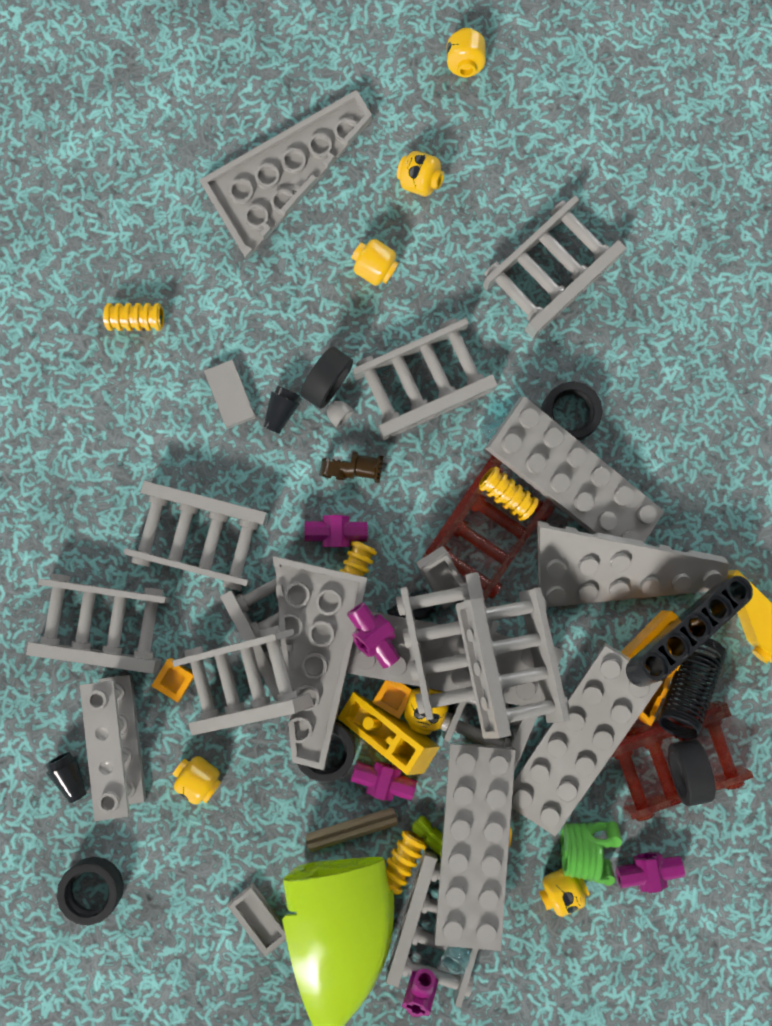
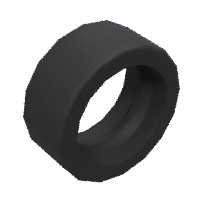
M334 346L330 347L320 357L307 376L300 391L301 397L319 409L324 408L348 376L353 365V359Z
M575 381L562 383L552 389L542 403L541 410L555 421L553 409L554 404L559 398L570 394L582 398L588 405V421L577 430L565 429L577 440L581 441L592 434L601 422L603 413L601 400L595 390L584 383Z
M336 720L333 733L341 738L344 744L342 760L336 766L324 770L298 764L300 770L309 779L318 782H333L343 777L351 768L356 753L355 739L350 729L342 722Z
M690 739L671 743L668 747L669 767L674 786L683 804L689 807L712 802L716 794L715 780L709 758L700 741Z
M89 857L80 860L64 873L58 884L56 897L59 909L67 919L75 924L89 926L102 922L115 910L122 898L124 888L122 875L115 864L105 858ZM95 872L103 877L108 884L109 896L105 904L100 908L86 909L75 900L72 892L73 883L82 873Z

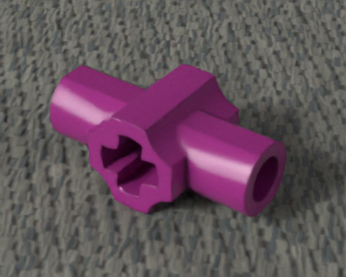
M323 515L322 521H305L304 542H322V547L349 548V542H367V522L349 521V516Z
M364 602L358 604L347 613V616L357 629L352 633L353 641L367 657L374 655L383 669L392 666L400 659V654L391 642L396 637L394 634L395 630L381 614L373 616Z
M356 761L350 780L351 782L367 786V794L383 801H392L394 795L411 801L417 785V780L400 775L401 770L398 767L381 761H375L374 766Z
M659 852L638 854L633 856L634 864L616 867L620 888L638 886L641 892H661L663 889L668 888L667 880L685 877L684 865L680 856L662 858Z
M420 969L411 972L402 1007L413 1017L429 1016L431 1013L439 981L435 978L432 971Z

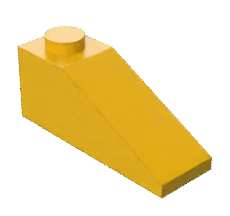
M728 570L727 579L733 576L746 578L738 570ZM750 582L753 596L737 614L747 641L754 647L752 653L766 664L768 662L772 663V603Z
M357 692L352 693L338 716L341 722L407 776L425 773L440 748L439 745L425 734L413 731L409 728L407 722L396 718Z

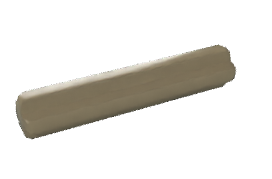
M391 807L307 833L305 837L307 848L310 852L394 827L398 824L396 811Z

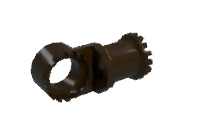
M353 451L351 463L341 462L340 460L335 461V459H332V462H330V458H322L319 476L325 478L334 476L337 480L354 479L356 476L374 479L375 483H380L381 470L379 469H382L384 456L379 455L377 458L362 456L358 452Z

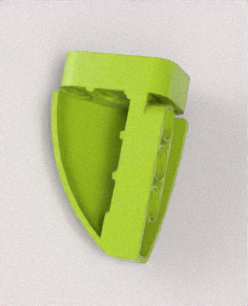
M383 857L308 862L297 866L283 878L287 910L296 912V914H286L282 919L288 951L299 992L313 1026H344L368 997L384 967L391 944L395 906L394 892L389 890L385 859Z

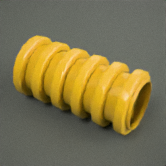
M107 303L103 310V321L108 331H113L115 328L117 331H123L124 328L127 331H132L134 328L137 331H142L143 328L146 331H151L153 328L156 331H161L164 326V311L160 303H155L154 306H151L150 303H145L144 306L141 303H135L134 306L131 303H126L125 306L121 303H116L115 306L112 303ZM160 315H162V324H160Z
M497 466L489 469L481 479L479 489L481 491L486 490V494L489 497L494 496L496 503L502 502V507L504 509L509 508V512L512 515L517 514L518 520L523 521L529 518L538 506V498L535 496L531 498L529 491H523V487L520 484L515 485V480L512 478L508 480V475L505 472L499 473L500 469Z
M352 541L350 544L352 550L347 551L349 557L343 561V564H345L344 569L339 571L364 577L365 573H369L368 565L373 564L371 558L373 555L376 556L377 551L363 543Z
M408 830L402 831V840H397V849L394 848L391 851L392 858L389 857L386 860L388 864L386 872L389 890H393L394 895H401L403 892L402 885L406 886L408 882L407 876L410 877L413 873L411 868L417 866L416 859L422 857L421 850H425L428 846L424 839Z

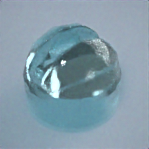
M448 946L441 957L444 967L455 974H463L470 961L469 950L460 947Z

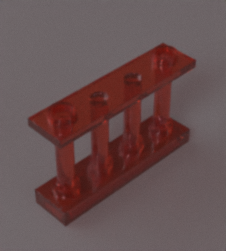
M493 455L489 458L421 557L422 559L443 546L462 576L465 577L466 574L479 573L484 601L488 597L493 599L501 589L503 584L499 580L536 527L537 521L542 520L545 522L555 509V506L546 497L543 501L538 499L535 513L526 526L523 527L485 501L486 497L481 494L483 491L479 489V483L489 469L495 466L499 468L502 464ZM470 509L474 512L478 510L517 537L507 553L467 526L468 522L464 518ZM453 535L457 538L461 536L500 563L490 579L450 552L451 548L446 546V544Z
M718 700L710 702L702 726L709 730L723 773L714 775L716 791L723 788L728 790L737 789L745 785L744 781L754 777L752 771L742 766L735 767L721 728L722 719L732 716L728 704ZM668 718L675 724H678L682 727L694 729L692 726H687L673 720L672 718ZM658 721L653 722L652 726L644 725L630 730L611 756L619 759L634 804L623 807L625 814L632 820L645 821L655 816L654 812L683 803L678 796L661 748L662 740L674 735L665 731ZM674 736V738H675V739H678L679 742H680V741H685V740H690V739H684V738H680V737ZM643 746L645 749H649L664 792L648 799L644 795L631 755H633L632 750Z

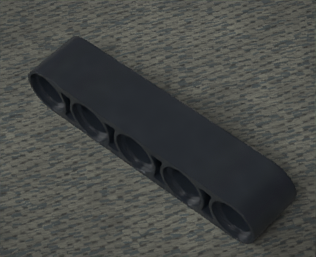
M733 576L708 590L629 660L626 666V674L629 681L638 687H645L669 676L751 600L753 589L750 582L742 576ZM645 664L648 665L650 674L647 672Z

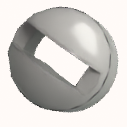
M334 401L327 408L328 419L336 428L342 426L354 412L343 401Z

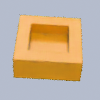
M168 658L151 686L178 703L192 684L194 676L192 670L184 665L174 667V659Z
M384 680L372 703L400 719L406 709L409 695L413 689L403 683Z

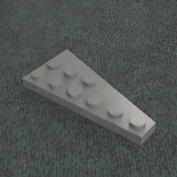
M357 90L199 180L246 261L372 121V114Z
M537 521L538 587H541L542 596L546 600L547 607L707 592L713 586L727 580L729 563L723 556L692 550L682 552L672 550L670 546L659 544L656 547L646 545L640 540L599 532L595 534L578 532L577 528L565 526L563 529L549 526L547 522Z
M273 556L280 632L293 628L295 634L281 639V649L291 688L296 690L297 695L310 693L313 706L289 715L288 726L292 763L324 770L354 644L352 633L357 630L347 616V613L358 604L363 603L368 577Z

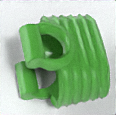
M614 821L608 823H565L561 828L560 855L564 876L576 877L577 879L582 878L583 880L603 883L607 886L613 885L615 883L612 863L609 859H604L603 848H618L622 845L618 824ZM598 831H606L607 839H597L593 835Z

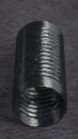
M711 638L702 645L713 648L721 656L710 649L699 647L698 649L710 652L717 657L695 651L680 665L679 670L674 673L663 708L658 717L659 725L674 736L694 739L700 735L705 715L707 714L710 700L712 699L715 685L717 684L727 654L725 648ZM693 664H698V665L703 666V667H706V668H708V669H710V670H706V669L697 667V666H695V665H693ZM692 669H697L699 671L705 672L706 674L696 672ZM691 674H695V675L701 676V677H703V678H705V679H701V678L695 677V676H693V675H691ZM690 679H694V680L700 681V682H702L703 684L694 682V681H692V680H690ZM668 718H672L673 720H675V721H677V722H679V723H681V724H684V725H687V726H692L694 729L682 727V726H680V725H678V724H675L674 722H672V721L669 720Z

